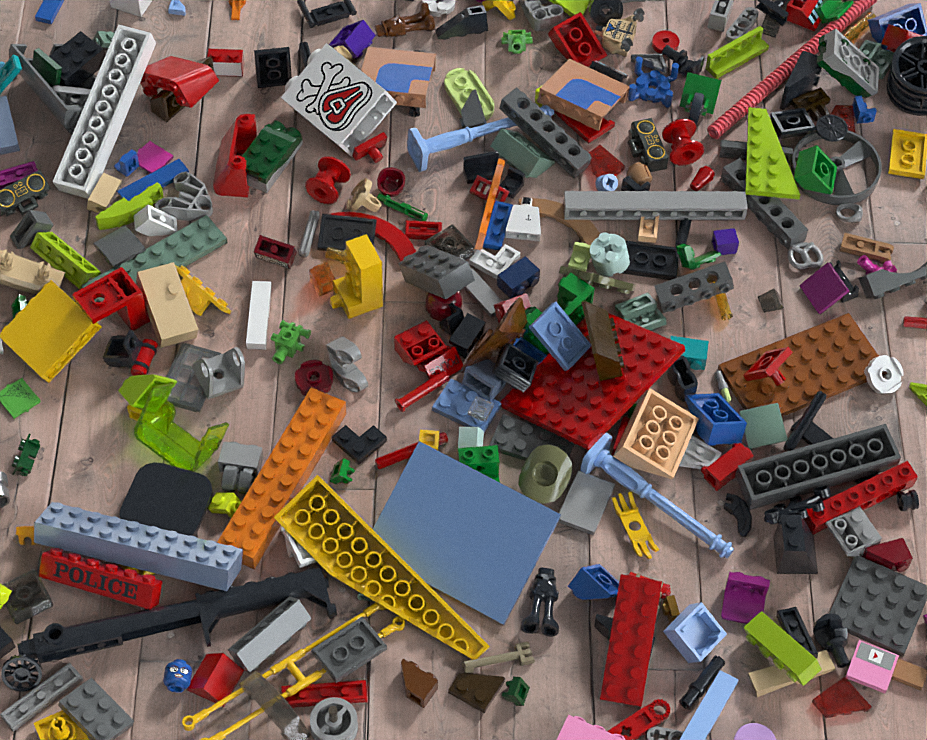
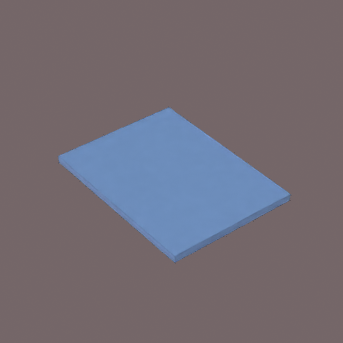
M419 441L373 530L427 584L505 625L561 514Z

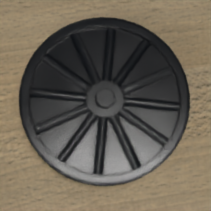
M836 115L822 116L816 123L817 134L826 141H840L846 136L848 131L846 122Z

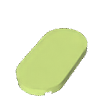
M456 68L449 71L444 79V88L460 114L472 90L476 89L485 119L491 118L494 113V101L478 76L471 70H464L465 68Z

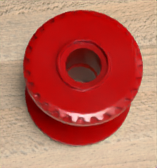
M683 118L672 121L664 127L662 132L663 140L672 144L670 160L678 166L693 164L704 153V147L700 142L690 140L696 132V125L690 119Z
M325 156L318 161L319 171L316 177L309 178L306 181L305 189L314 200L331 205L339 198L334 185L336 182H348L351 178V171L343 161L332 156Z

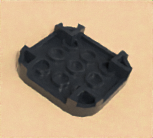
M153 462L146 464L138 470L120 509V519L135 521L139 524L155 526L159 529L175 531L198 538V530L213 498L211 482L206 476L197 472L164 463Z

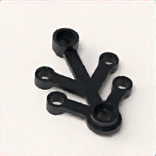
M824 485L813 490L815 495L803 501L801 496L790 498L787 508L784 503L775 505L772 509L764 512V522H769L770 525L777 524L781 515H802L804 519L808 517L807 509L812 508L813 512L824 510L823 501L829 499L831 495L829 486Z

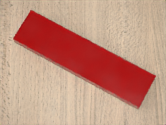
M366 680L310 684L291 697L288 696L283 699L282 709L316 706L322 700L333 697L344 699L350 704L367 702ZM293 685L281 686L282 694Z

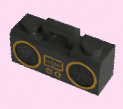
M652 118L632 122L631 129L628 131L630 140L627 142L634 158L639 157L640 163L647 165L650 172L667 169L668 155Z
M41 170L0 190V216L4 214L6 217L16 212V208L24 215L28 210L39 207L35 198L40 200L48 196L47 192L51 189ZM28 199L31 201V203L25 206L21 205L22 202Z

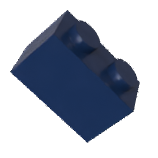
M525 256L497 275V287L510 299L522 295L529 287H534L539 282L540 269Z

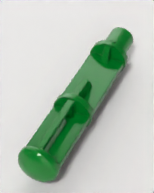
M379 193L377 199L383 202L384 205L418 221H427L428 213L404 202L400 204L393 201L390 195L385 196Z

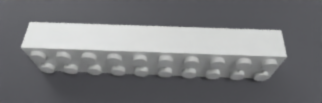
M118 25L54 177L53 183L59 191L87 199L90 197L103 174L156 45V41L151 33Z

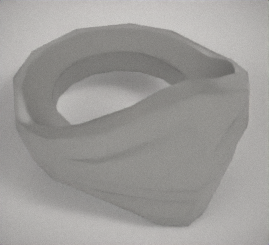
M843 203L837 207L836 215L844 222H860L863 210L857 204ZM851 209L855 214L851 217H845L841 215L840 211Z

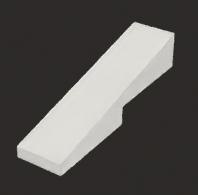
M252 281L246 338L247 349L266 350L271 282Z

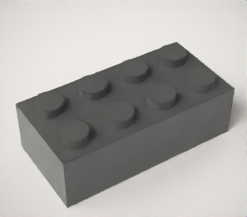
M429 245L420 247L417 252L406 256L403 261L398 263L406 283L445 300L475 281L468 261Z

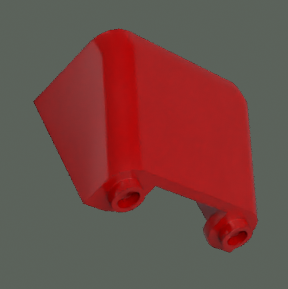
M255 114L239 115L221 140L213 180V189L217 195L248 198L249 186L247 185L246 159L239 155H243L257 137Z

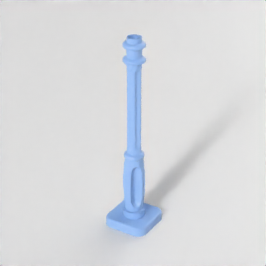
M548 105L540 107L546 115L550 117L554 115V110ZM507 117L477 127H466L465 129L443 133L426 140L422 138L418 129L414 127L408 129L407 150L418 171L422 172L427 170L430 153L472 142L474 138L500 131L501 128L507 129L517 125Z
M606 432L586 453L582 461L581 472L590 474L595 467H601L618 483L639 495L640 498L649 500L709 545V550L714 549L719 553L720 558L726 557L728 559L733 553L732 543H726L722 540L721 534L715 535L654 490L652 484L648 483L631 467L610 455L609 449L612 441L610 434Z

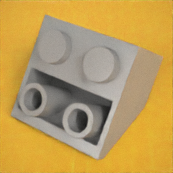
M860 506L825 523L847 556L862 557L866 547L880 544L882 539Z

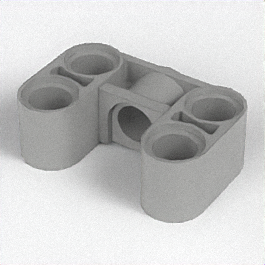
M519 0L524 15L535 31L552 29L562 23L563 8L557 4L542 6V4L547 3L549 0Z

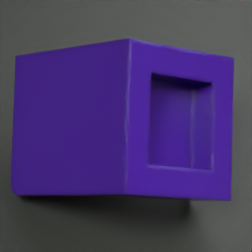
M730 228L713 231L711 240L713 250L720 252L721 255L736 254L739 246L736 230Z

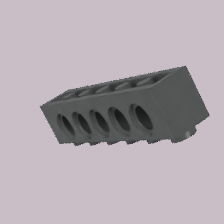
M516 87L502 98L499 109L573 178L589 167L592 159L589 152L580 147L575 139L566 134L564 129L552 121L551 117L546 115L537 104L533 103L524 92H521Z
M740 158L724 166L722 170V182L732 191L745 192L746 164ZM746 195L747 208L755 214L756 218L788 250L791 245L806 240L807 227L779 198Z

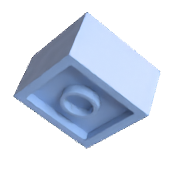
M702 602L689 604L663 631L688 663L701 662L727 635Z

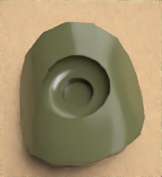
M548 444L538 446L527 458L519 475L518 485L522 494L542 504L556 501L569 483L572 473V462L567 453L557 446Z

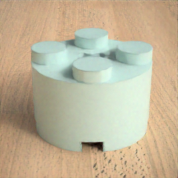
M606 232L601 233L590 246L593 266L600 275L611 277L618 272L621 274L629 266L630 260L626 242L619 235Z

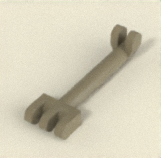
M529 642L515 644L514 652L463 661L461 665L464 673L473 674L474 668L517 659L520 666L534 663L535 660L534 657H529L532 655L531 649H528L530 647Z

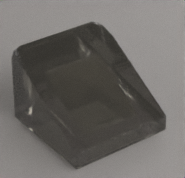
M775 289L758 296L764 313L784 308L780 295Z

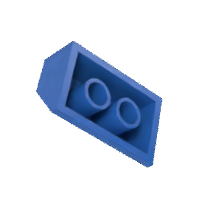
M910 3L868 20L871 35L877 43H882L888 24L927 36V25L921 3ZM881 44V48L887 50L888 46Z

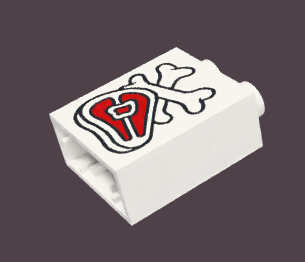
M326 43L322 49H316L311 53L307 61L308 66L299 76L292 77L287 82L285 93L281 98L352 157L354 147L365 142L397 102L385 89Z

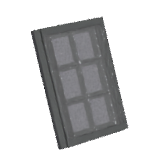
M182 343L166 378L176 380L177 383L161 403L193 412H200L207 396L192 369V365L202 358L208 359L221 353ZM218 372L213 373V376H214L215 378H216Z

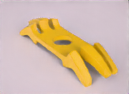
M628 492L631 507L629 509L622 493H619L618 498L621 509L616 498L613 497L611 499L615 512L619 516L632 543L633 550L637 556L642 557L643 553L648 559H651L652 556L645 541H648V546L654 552L659 551V548L654 543L651 534H649L643 522L633 494ZM637 522L641 528L638 531H633L629 528V524Z

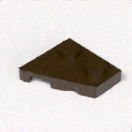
M459 673L448 689V693L485 714L503 686L505 677Z

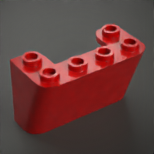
M169 56L147 65L140 84L144 94L148 97L157 95V89L161 88L172 91L176 97V102L180 106L192 108L219 82V79L211 67L206 64Z

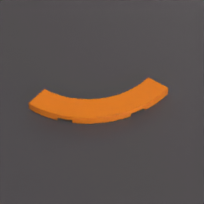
M498 158L474 248L477 250H482L505 164L503 159Z

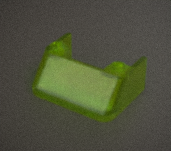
M168 382L153 386L134 428V435L138 441L171 466L195 472L218 450L229 424L225 422L208 427L205 435L199 441L173 422L176 409L167 399L174 383Z

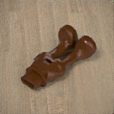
M425 2L421 4L420 12L415 15L404 17L396 15L381 21V24L374 27L378 37L385 36L387 38L389 36H404L407 32L433 31L435 30V22L432 14L430 15L429 6Z

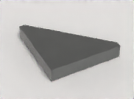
M662 54L631 55V62L635 63L636 57H642L643 66L663 73L667 71Z

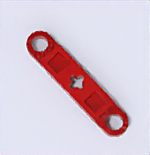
M663 699L654 700L607 732L621 735L624 728L626 731L630 730L629 737L623 735L625 740H637L646 734L650 728L658 726L668 719L671 709L669 703ZM656 706L663 707L665 714L657 715L654 708Z

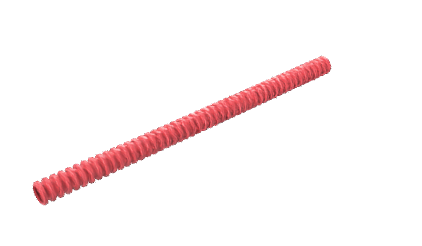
M855 0L854 4L839 19L827 24L791 55L790 58L785 60L770 75L707 128L708 134L713 139H719L720 136L748 113L749 107L754 108L790 77L802 51L814 55L819 52V37L834 29L841 33L875 4L877 0Z

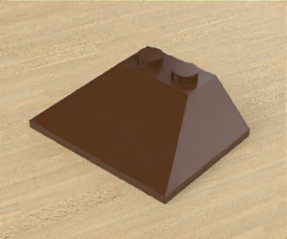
M518 297L509 307L494 331L489 328L479 339L459 372L464 373L466 367L486 359L489 360L498 355L507 342L513 345L516 341L515 338L519 339L524 334L527 318L521 297Z

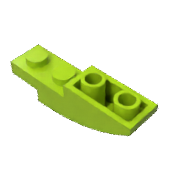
M156 182L139 195L134 196L130 201L123 197L119 201L114 202L112 206L95 216L97 228L105 230L133 223L135 214L147 205L153 207V204L164 198L162 186Z

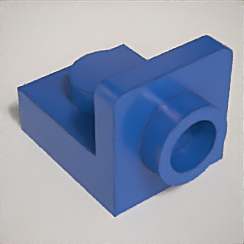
M862 96L854 97L852 111L856 123L873 122L877 112L876 108L867 109V104L863 102Z
M131 149L121 157L119 162L114 165V168L128 177L139 167L137 152Z

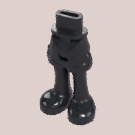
M541 567L538 569V574L535 575L533 586L529 589V597L532 599L531 611L529 616L521 622V630L525 633L534 634L538 631L540 607L543 601L545 605L541 632L549 637L559 634V625L553 617L554 602L559 597L554 569Z

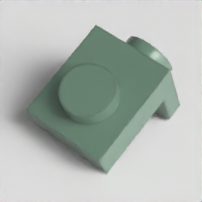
M97 31L92 40L102 48H109L115 32Z

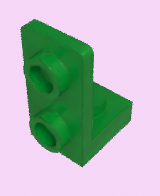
M680 244L676 246L682 267L689 268L690 270L699 268L702 263L714 262L717 257L721 256V253L718 251H710L694 258L695 253L690 245Z

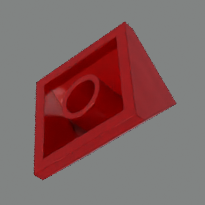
M224 653L206 654L193 676L190 686L186 690L217 703L232 694L244 670Z

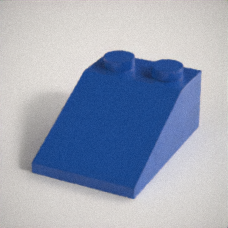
M719 393L685 395L690 413L699 418L696 425L698 435L707 445H731L742 442L747 422Z

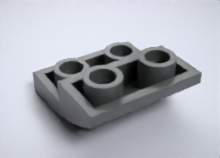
M125 225L94 242L95 248L104 255L106 262L114 269L146 251L139 239Z

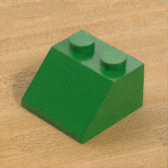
M818 145L799 152L794 179L806 190L832 194L837 166Z

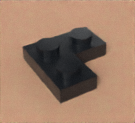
M345 425L332 436V441L356 463L360 464L387 441V436L373 425L359 437Z

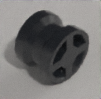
M909 490L908 493L903 491L897 493V504L901 512L907 511L908 508L913 510L919 508V498L915 490Z

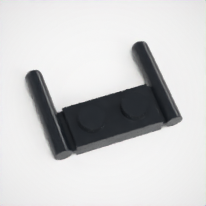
M297 0V4L310 28L357 14L351 0H343L311 10V12H309L303 0Z

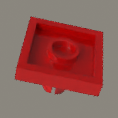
M789 347L766 351L743 375L747 381L771 377L776 386L782 384L786 378L778 368L793 352Z

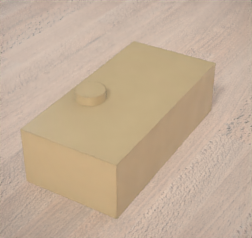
M174 262L137 272L136 282L143 293L145 307L160 348L197 338L198 327Z

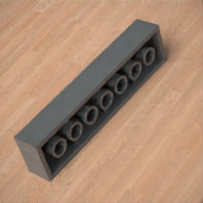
M883 424L738 465L735 476L749 510L814 492L813 490L819 486L828 485L832 487L887 471L899 464L901 456L887 425Z

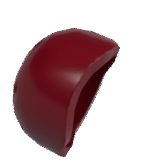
M393 167L382 169L377 178L379 191L385 196L395 197L399 195L405 187L404 173Z

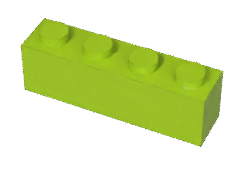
M762 611L743 627L747 633L746 639L753 646H759L760 652L766 658L770 656L778 669L786 670L787 676L794 683L798 681L804 686L822 670L818 660Z

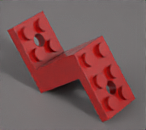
M123 267L72 294L73 299L93 324L114 312H117L129 329L133 331L150 322L143 293ZM96 298H104L102 302H95Z

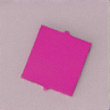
M151 141L142 148H139L137 152L139 167L150 174L166 166L174 158L172 154Z

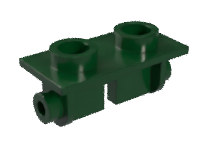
M30 433L19 444L18 450L21 452L19 456H15L11 465L14 467L12 475L16 471H19L22 476H28L31 473L35 460L28 458V456L36 458L41 445L39 440L29 439Z

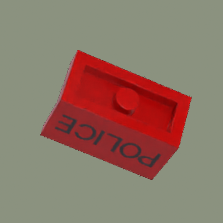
M447 346L446 350L417 364L419 371L426 372L429 379L439 374L442 370L448 376H451L463 366L456 348L452 346Z

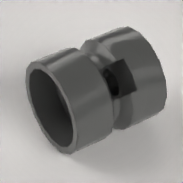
M226 465L222 477V490L230 492L238 490L239 493L247 494L255 480V470L250 468L239 470L237 466Z

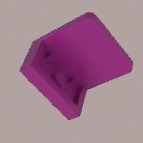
M729 572L725 586L721 618L748 624L761 611L764 613L770 580L762 576H749L741 572Z

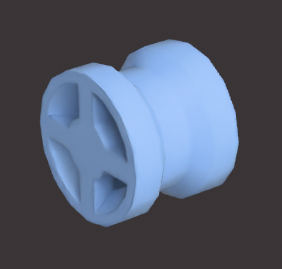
M613 174L601 175L596 179L595 185L598 191H614L618 186V180Z

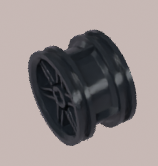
M927 36L910 38L897 47L893 54L886 83V90L890 101L901 111L917 116H927Z

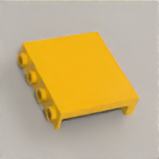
M50 280L35 297L29 300L23 310L18 312L15 318L2 329L0 338L40 377L50 383L102 326L97 322L93 324L79 305Z

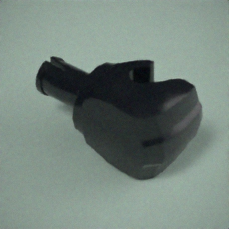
M666 45L662 50V55L671 59L673 63L679 64L678 73L684 78L687 77L688 72L699 75L704 65L703 56L697 61L688 60L687 51L684 49L677 52L669 45Z
M829 613L821 616L813 625L814 636L824 650L832 652L837 668H844L850 664L844 647L848 644L847 627H842V620L838 614Z

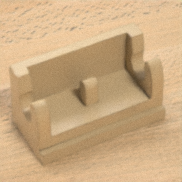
M103 173L88 198L87 210H92L96 213L106 210L122 180Z

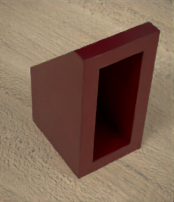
M904 538L866 547L862 556L865 559L898 572L907 570L913 559Z

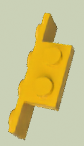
M175 265L178 274L183 277L181 283L192 311L201 316L212 302L221 311L228 314L232 312L227 308V302L221 298L217 299L214 296L216 293L210 288H204L202 286L203 282L196 276L192 277L189 275L190 271L186 267Z

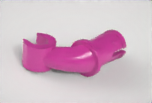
M866 255L861 256L857 261L858 265L866 271V275L880 269L897 273V268L895 265L893 266L891 261L884 262L882 267L873 264Z

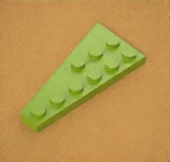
M749 107L747 117L746 195L799 200V190L767 109Z

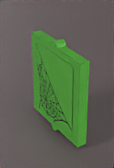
M20 378L11 385L8 384L6 388L0 391V403L13 419L24 412H29L30 408L41 402L23 378Z

